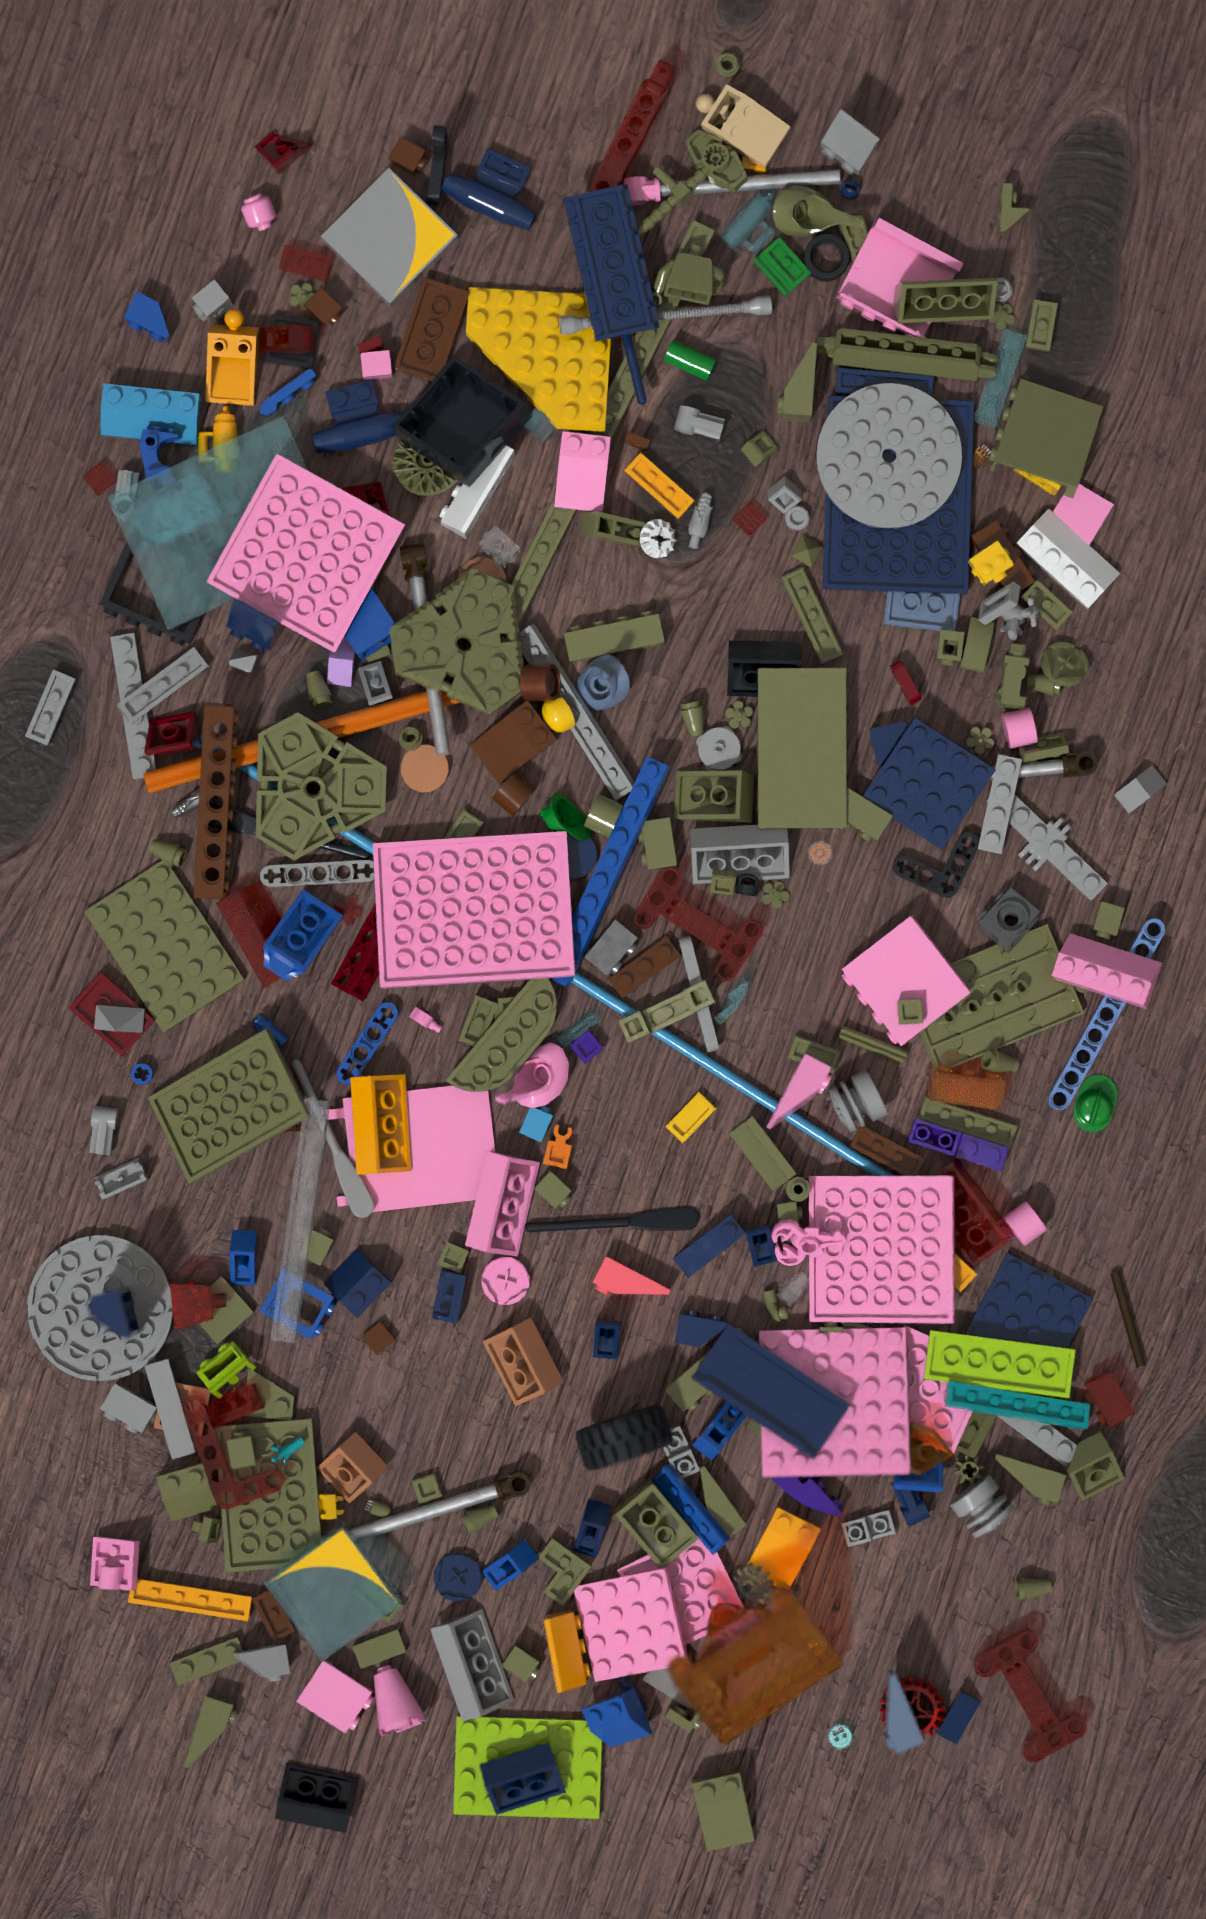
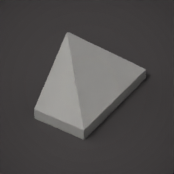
M96 1005L94 1029L143 1033L145 1009Z

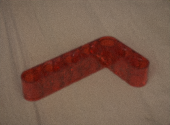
M194 1394L183 1401L182 1410L219 1507L226 1510L275 1493L283 1487L285 1476L279 1469H270L235 1482L204 1398ZM195 1399L200 1403V1410L194 1413L188 1409V1402ZM203 1422L208 1425L209 1431L207 1435L198 1434L196 1431L198 1423ZM212 1445L217 1449V1456L215 1458H208L205 1455L204 1450L206 1446ZM221 1468L225 1471L226 1477L223 1481H217L213 1477L214 1469ZM268 1475H277L280 1479L279 1486H270L267 1483ZM246 1483L256 1485L257 1493L255 1495L246 1494L244 1491ZM224 1491H229L234 1495L233 1503L226 1504L222 1501L221 1495Z

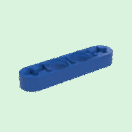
M385 1002L376 1009L337 1070V1078L342 1084L351 1085L350 1078L346 1081L343 1080L344 1074L341 1073L343 1069L348 1070L351 1066V1063H347L348 1059L351 1058L354 1063L362 1065L359 1070L357 1067H354L352 1071L354 1077H359L398 1018V1009L394 1004ZM390 1006L393 1008L392 1014L394 1016L392 1019L388 1017L385 1020L384 1024H388V1027L384 1029L381 1024L373 1021L376 1017L378 1020H381L383 1017L382 1008L388 1009ZM373 1026L381 1030L380 1038L375 1041L370 1040L367 1035L368 1029ZM358 1047H365L368 1051V1056L363 1061L357 1060L354 1056V1051Z

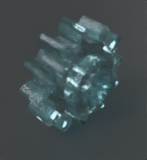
M753 1563L742 1566L737 1570L738 1574L733 1577V1580L738 1584L734 1588L739 1590L740 1594L738 1596L740 1599L746 1598V1605L753 1602L754 1607H758L771 1600L769 1596L774 1594L775 1591L770 1588L774 1581L768 1580L769 1571L763 1573L762 1565L755 1568Z

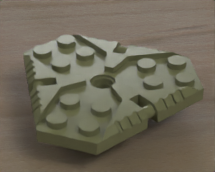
M472 568L455 582L437 593L435 599L430 603L426 601L389 629L394 674L435 692H438L439 689L448 693L447 697L488 715H491L521 693L520 675L524 666L521 642L517 638L519 626L514 586ZM439 607H442L445 611L441 616L436 611ZM507 635L508 642L501 643L500 636ZM460 640L467 641L470 649L467 651L460 650L457 642ZM446 674L454 677L452 684L443 680Z
M299 712L258 733L257 781H260L259 789H257L256 838L292 860H296L335 839L334 835L341 831L346 833L385 812L387 766L347 741L343 743L337 739V735ZM332 747L340 751L336 758L328 754ZM269 781H278V790L269 789ZM310 781L318 782L320 784L319 792L310 794L306 790L307 783ZM335 816L338 823L329 826L326 820Z

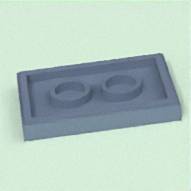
M887 592L883 625L940 631V629L956 631L960 594Z

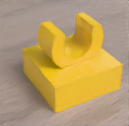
M318 1494L320 1519H337V1515L343 1514L344 1510L336 1509V1502L342 1501L343 1497L335 1496V1494Z

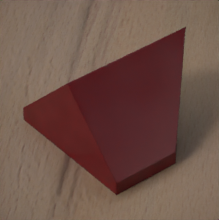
M272 131L254 147L273 170L280 175L315 144L276 135Z

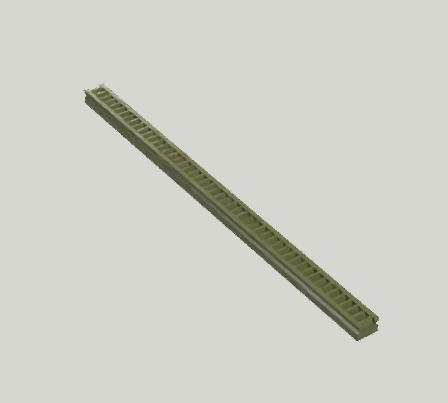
M693 220L674 259H676L678 253L688 254V248L691 245L702 247L703 257L715 234V230ZM662 292L663 301L657 307L660 299L657 295L655 296L654 304L657 312L676 310L681 302V299L663 296L664 292ZM671 318L670 320H658L660 326L658 329L642 331L636 334L633 344L641 378H643L672 320ZM626 356L607 393L605 432L588 431L587 434L611 437L612 440L635 394ZM555 498L511 584L514 586L518 626L577 511L554 507ZM507 635L500 636L501 643L508 642Z

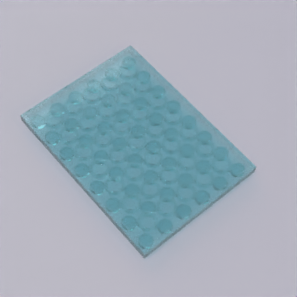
M284 416L107 496L168 630L236 599L207 583V580L276 454L308 471Z

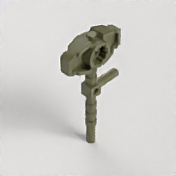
M701 130L695 131L685 141V144L697 171L684 184L681 181L677 183L660 166L655 168L653 174L671 190L672 196L663 201L660 207L653 210L651 215L646 217L637 227L639 237L643 236L648 230H651L655 226L654 224L660 222L664 218L663 216L666 213L668 214L678 202L683 205L692 196L691 190L698 187V184L702 183L706 177L709 178L710 183L736 192L744 185L748 179L736 151H733L728 144L725 145L720 137L710 133L707 134Z

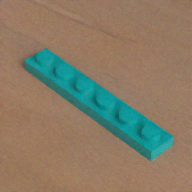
M949 1381L946 1387L945 1407L1082 1430L1088 1428L1090 1404Z

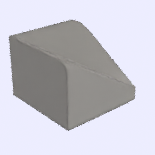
M784 476L768 489L767 497L775 507L785 514L802 500V492Z
M236 650L229 661V665L232 668L253 674L259 656Z

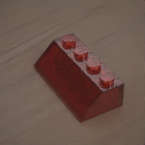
M258 881L229 895L216 904L262 986L267 988L282 980L281 977L263 965V945L282 918L261 881Z
M958 1158L932 1175L954 1176V1241L956 1248L971 1268L978 1265L1013 1239L1015 1234Z

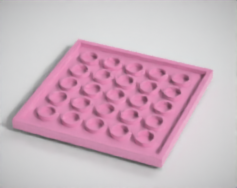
M276 454L210 574L207 583L335 653L405 524Z
M809 1176V1227H818L820 1231H826L831 1234L836 1229H841V1232L844 1231L845 1235L843 1247L839 1248L834 1244L823 1248V1256L811 1258V1255H809L810 1322L955 1323L954 1176Z
M905 1328L843 1329V1332H819V1330L759 1331L760 1345L850 1404L848 1411L814 1460L761 1426L762 1477L910 1474Z

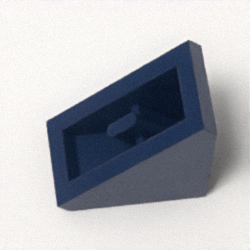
M905 722L869 729L874 758L878 766H881L907 726Z
M768 1224L745 1230L754 1267L777 1261Z
M596 1320L593 1357L617 1359L620 1321Z

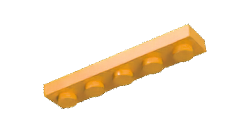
M137 1578V1589L130 1590L128 1603L249 1621L252 1596Z

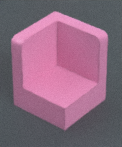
M389 350L361 353L364 380L393 378Z

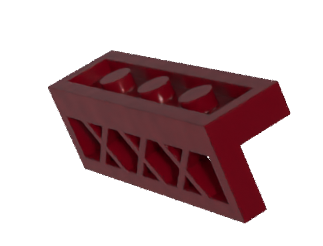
M376 902L331 982V985L364 1002L379 975ZM373 931V936L366 942L368 932ZM361 952L359 961L354 963L356 954ZM349 973L350 978L346 985L343 986L340 983L344 976Z

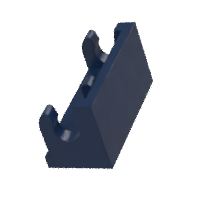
M441 1270L432 1318L455 1324L458 1323L467 1275Z

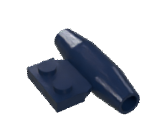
M488 148L478 166L477 180L448 173L441 188V191L463 206L497 222L517 228L530 230L537 214L514 198L515 195L521 192L531 172V168Z
M372 380L325 391L331 417L334 418L337 424L312 434V440L316 453L348 451L380 443L397 436L392 425L405 411L376 413L378 400Z

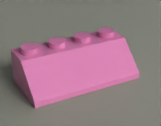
M1070 933L1059 952L1052 977L1055 980L1147 1009L1163 963Z
M487 1151L465 1246L489 1253L518 1256L540 1162Z

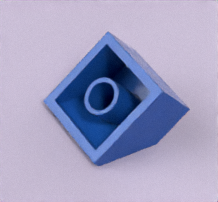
M634 1688L596 1700L581 1709L590 1732L610 1747L652 1734Z

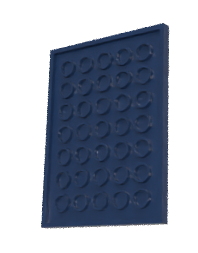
M829 396L828 416L846 397ZM936 400L948 412L957 428L962 447V463L959 478L951 495L940 509L930 517L917 524L903 528L870 527L845 515L835 506L826 493L822 590L968 594L974 401ZM885 450L882 453L884 461L890 463L896 459V453L892 450Z

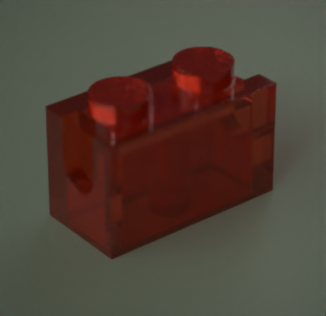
M1108 1370L1084 1384L1086 1390L1083 1393L1090 1404L1095 1403L1098 1409L1095 1414L1101 1425L1106 1424L1107 1427L1111 1428L1135 1414L1112 1371Z

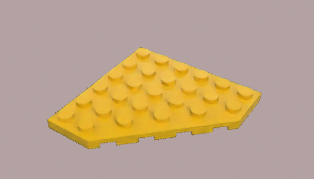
M469 287L466 336L482 349V352L490 361L497 365L517 388L522 390L527 399L550 419V423L556 429L605 432L611 339L595 342L592 327L571 335H561L559 327V316L574 315L581 318H590L585 295Z

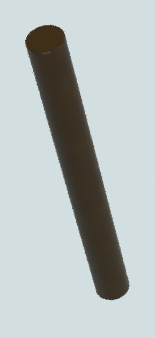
M1115 1272L1110 1275L1136 1368L1143 1367L1146 1364L1120 1272Z

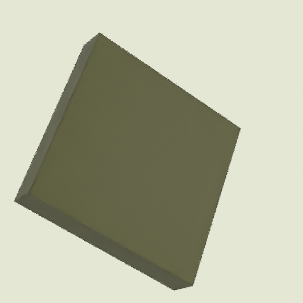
M223 1276L207 1288L208 1294L205 1297L206 1307L210 1310L211 1316L201 1312L200 1320L197 1321L217 1345L254 1313ZM225 1295L226 1305L216 1306L215 1296ZM195 1306L193 1308L187 1309L195 1311L191 1314L193 1318L195 1317L196 1313Z

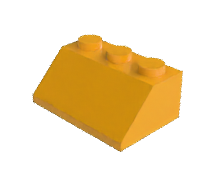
M574 1610L545 1615L544 1622L557 1693L586 1685V1678L591 1676L588 1663H583L582 1654L586 1653L584 1639L579 1640L577 1631L582 1629L580 1616L574 1615Z

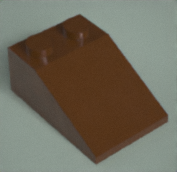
M527 700L470 746L497 783L500 784L514 771H518L554 744L557 739Z

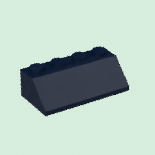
M129 1286L90 1297L91 1302L87 1303L90 1317H95L96 1322L125 1339L140 1334Z

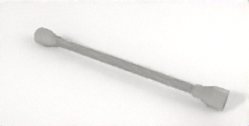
M770 295L757 296L749 301H742L740 304L674 309L670 311H656L659 321L661 319L670 320V318L679 319L721 315L722 313L731 314V312L740 313V311L760 316L772 314V302ZM574 315L559 316L561 335L575 334L592 327L588 317L581 318Z

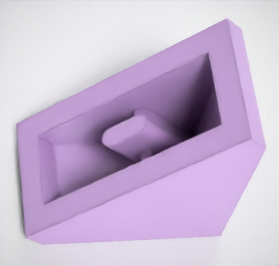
M343 637L335 653L330 651L327 684L352 686L356 652L346 637Z

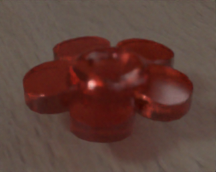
M347 898L345 904L341 900L334 904L335 910L343 915L341 921L344 918L346 926L352 925L354 923L353 917L357 918L361 914L360 908L354 907L355 900L352 898Z

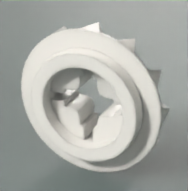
M654 519L644 525L640 533V544L647 555L653 558L666 557L667 554L674 550L673 546L677 540L674 536L675 530L671 528L669 522ZM660 532V536L665 538V540L659 542L658 545V541L651 539V537L659 535Z

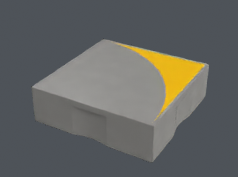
M390 168L321 235L322 241L346 265L353 268L390 308L415 285L425 270L434 265L459 240L458 235Z

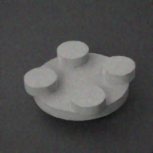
M728 726L710 729L697 738L696 743L699 757L708 771L727 769L733 764L739 763L742 759L740 742L732 728Z

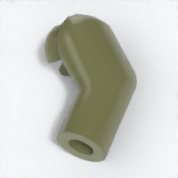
M775 1289L764 1291L766 1307L774 1320L782 1322L783 1319H788V1309L785 1306L779 1308Z

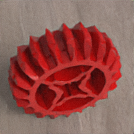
M909 1676V1684H905L904 1679L900 1678V1687L903 1692L914 1690L910 1699L907 1700L909 1706L914 1704L915 1701V1707L919 1710L916 1714L914 1713V1720L917 1718H929L924 1725L918 1727L923 1741H925L923 1733L927 1731L928 1735L932 1737L934 1734L930 1728L933 1726L938 1730L940 1725L935 1721L944 1720V1716L938 1714V1712L945 1711V1706H937L944 1699L942 1696L934 1697L939 1692L938 1688L929 1691L932 1686L930 1681L925 1686H922V1677L918 1678L917 1684H914L913 1676ZM921 1692L931 1700L932 1711L920 1706ZM881 1698L880 1702L886 1705V1699ZM886 1707L879 1708V1712L885 1714ZM885 1716L881 1718L882 1723H885Z

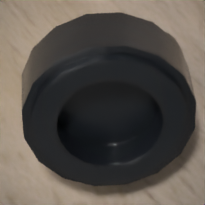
M750 873L739 875L734 892L736 894L757 897L760 884L759 879ZM745 879L752 880L754 884L753 886L742 884V881Z

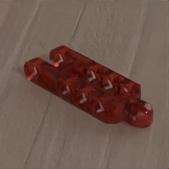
M660 59L650 78L642 82L592 180L591 192L623 184L674 79L675 69L671 64ZM648 103L651 107L645 109L641 105ZM639 125L641 128L632 130L630 126ZM627 146L630 150L623 152L619 148Z

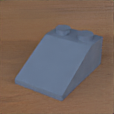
M892 1668L888 1670L885 1727L887 1731L883 1735L889 1749L895 1748L896 1753L899 1754L924 1743Z

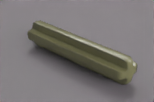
M844 1026L839 1033V1038L901 1063H904L907 1059V1050Z

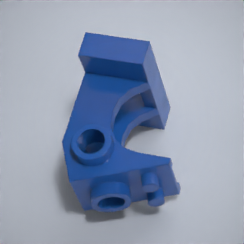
M150 426L149 430L143 429L139 446L146 480L151 487L175 482L172 470L169 466L163 465L159 460L160 449L165 444L181 440L179 435L175 434L174 429L168 428L167 433L164 432V428ZM152 441H155L153 446H149Z

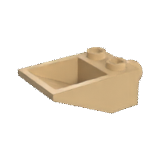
M727 84L716 101L709 94H702L696 100L697 109L701 113H708L701 123L703 131L722 138L725 145L728 144L734 151L764 168L767 167L791 129L788 124L753 99Z

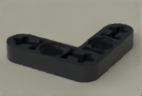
M433 126L431 141L433 156L427 204H440L448 145L446 126Z
M971 832L961 834L942 872L905 855L899 856L894 860L892 865L893 872L898 877L944 898H950L957 893L978 849L979 840ZM968 836L972 838L971 842L974 844V847H969L965 853L970 855L969 859L961 854H955L957 849L960 852L962 851L964 844L961 840L967 839ZM960 858L963 860L964 869L961 872L952 870L951 861L953 859ZM906 860L908 861V867L914 869L915 864L920 867L915 872L914 879L909 877L912 874L907 870L903 873L899 872L900 867L897 866V863H902ZM928 870L931 872L932 880L930 883L924 884L920 882L918 877L920 871ZM946 871L960 877L959 881L955 878L953 879L951 886L954 890L953 892L948 891L947 894L943 892L944 888L941 886V883H946L950 877L945 876Z

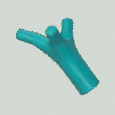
M299 1437L285 1446H271V1451L279 1452L271 1461L276 1462L283 1458L282 1464L286 1465L291 1454L305 1445L302 1438Z

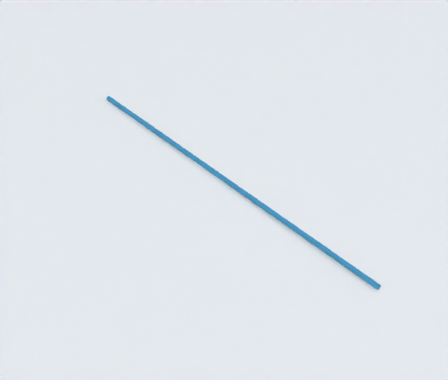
M217 747L212 752H217L224 749ZM253 763L238 768L257 780V766ZM269 781V789L278 790V781ZM335 816L326 820L329 826L338 823ZM356 829L343 833V831L339 833L373 855V843L376 842ZM576 971L575 977H573L571 982L624 1017L639 1012ZM665 1028L652 1034L770 1111H775L779 1101ZM794 1112L785 1118L786 1121L870 1175L894 1176L798 1113Z

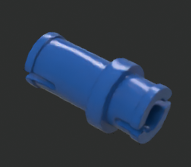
M261 1014L253 1022L252 1026L259 1030L258 1033L265 1029H270L278 1048H280L289 1037L272 1024L274 1022L272 1019L268 1020Z

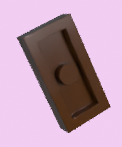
M274 1587L252 1598L273 1642L296 1631Z

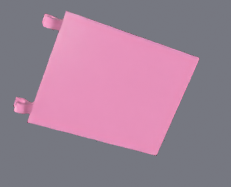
M455 1086L406 1091L411 1171L360 1175L374 1201L373 1212L476 1200L487 1151L495 1152L488 1091L471 1092L456 1088ZM352 1097L343 1098V1108L327 1110L328 1120L345 1119L349 1158L356 1168ZM345 1196L337 1197L338 1206L349 1205Z

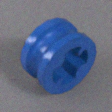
M137 1064L131 1070L132 1080L139 1085L148 1084L153 1079V1069L148 1064ZM140 1067L149 1072V1075H146L148 1078L145 1081L142 1078L137 1079L136 1073H139L137 1069Z

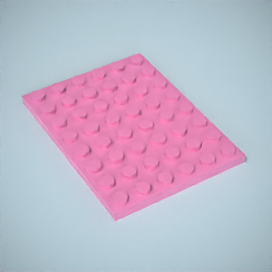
M567 831L373 843L380 988L575 977Z

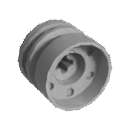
M866 1070L851 1076L853 1088L851 1089L843 1081L839 1082L843 1091L841 1094L838 1093L834 1085L828 1088L834 1110L841 1123L848 1128L850 1133L856 1131L852 1121L854 1119H857L861 1127L865 1126L862 1115L866 1113L873 1122L888 1115L881 1097Z
M989 1474L974 1482L973 1485L966 1488L949 1504L959 1518L970 1513L972 1517L966 1522L965 1526L971 1528L978 1524L971 1532L975 1538L997 1528L1015 1508L1011 1502L1001 1507L1007 1499L1005 1494L994 1499L993 1495L999 1486Z

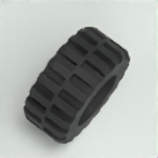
M656 1404L577 1430L575 1439L584 1467L589 1471H594L667 1447L672 1444L673 1436L663 1407Z

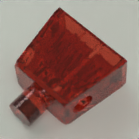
M170 1283L175 1330L212 1320V1309L226 1307L225 1293L210 1295V1287L207 1284Z

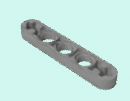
M371 860L269 865L262 869L260 879L264 885L272 888L371 882L375 880L374 873L370 874V878H366V875L363 873L357 874L359 879H354L355 871L353 865L358 864L357 869H365V865L370 864V868L374 869V862ZM345 865L350 868L351 873L347 879H340L337 876V869L340 866ZM316 867H323L326 870L325 879L321 881L314 879L313 871ZM286 868L284 873L286 883H281L282 878H275L274 883H270L268 879H265V875L269 874V870H273L275 874H282L280 869ZM293 868H298L302 871V878L298 882H292L289 879V872Z
M687 935L679 937L678 940L691 987L702 982L691 937ZM707 1007L697 1012L707 1052L719 1050L710 1010Z

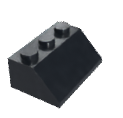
M729 640L727 696L758 697V668H801V642Z
M286 1763L277 1801L275 1819L347 1833L358 1777Z

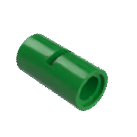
M673 339L663 361L707 381L717 359Z

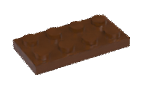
M426 277L423 278L394 365V370L432 382L447 364L470 292Z

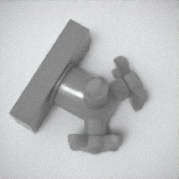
M1011 582L981 602L978 621L987 625L994 619L1002 616L1006 621V625L1002 626L1000 631L1006 632L1008 630L1009 638L1016 640L1017 635L1021 636L1023 634L1019 624L1023 623L1025 618L1031 619L1032 627L1037 626L1036 618L1039 609L1034 605L1032 597L1028 598V608H1022L1018 605L1020 586L1015 582Z

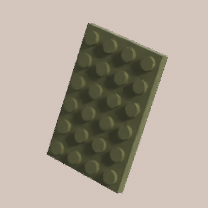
M164 861L158 862L84 911L163 1033L245 980L171 866Z
M270 1029L261 1031L148 1097L189 1184L197 1182L311 1116Z
M312 1418L215 1426L226 1573L292 1567L322 1545ZM246 1431V1435H253L257 1464L231 1469L227 1440L232 1438L233 1433ZM299 1437L302 1438L305 1445L291 1454L286 1465L282 1464L283 1458L276 1462L271 1461L279 1453L271 1451V1446H285Z

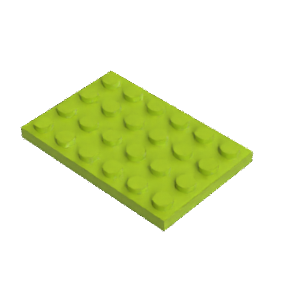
M457 1715L453 1814L599 1819L602 1740L590 1732L586 1719L481 1716L462 1721L461 1716ZM549 1742L566 1793L496 1815L485 1789L479 1764Z

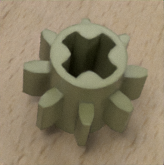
M964 1455V1461H955L959 1465V1470L953 1472L954 1474L962 1475L960 1483L967 1479L973 1485V1479L976 1477L982 1479L978 1473L979 1470L984 1469V1466L976 1465L978 1457L969 1460L968 1456ZM966 1464L975 1467V1470L971 1471L970 1476L963 1472L966 1469Z

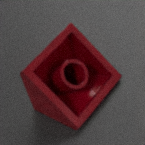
M196 711L150 719L144 750L146 756L158 757L202 748Z

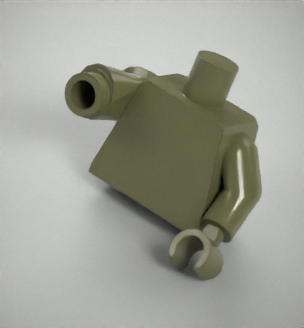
M698 245L689 246L688 254L678 253L676 259L669 260L659 270L653 286L655 291L652 293V295H657L660 299L657 307L662 304V292H664L663 296L709 305L711 295L719 294L724 288V271L718 266H713L710 258L702 257V247Z

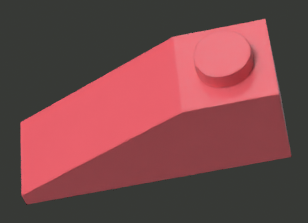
M608 1256L605 1257L593 1280V1283L597 1284L595 1289L606 1295L609 1292L614 1294L669 1295L671 1289Z

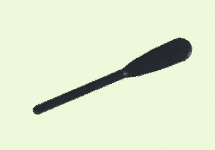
M211 803L214 807L220 806L219 804ZM233 809L232 821H227V831L256 835V817ZM211 820L208 826L220 829L222 824L219 820ZM331 841L318 847L362 860L370 858L368 851Z
M680 1207L642 1212L623 1218L528 1223L525 1225V1230L531 1233L630 1227L639 1230L683 1231L696 1227L699 1217L698 1213L691 1207Z

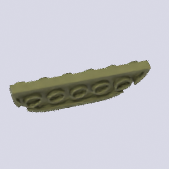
M530 979L446 1079L449 1084L465 1091H488L501 1086L517 1072L553 1026L557 1003L555 992L549 979Z

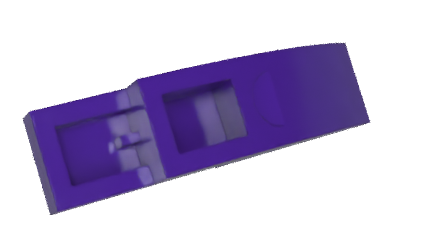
M916 1118L908 1142L1002 1172L1010 1148Z
M809 1476L803 1482L800 1481L802 1477H772V1480L782 1490L802 1504L828 1515L838 1517L843 1515V1512L840 1510L843 1505L834 1495L830 1498L824 1492L826 1486L817 1477L813 1480Z

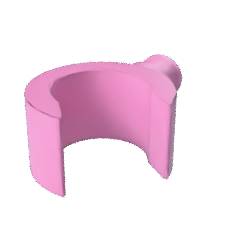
M417 1007L414 1008L409 1016L425 1028L435 1030L437 1033L442 1029V1026L433 1020L434 1018Z

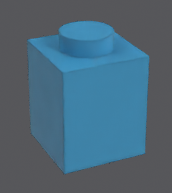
M545 1106L530 1108L519 1133L542 1142L553 1115L549 1114L551 1109Z

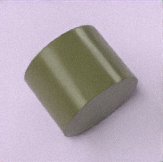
M598 794L584 827L609 838L624 805Z

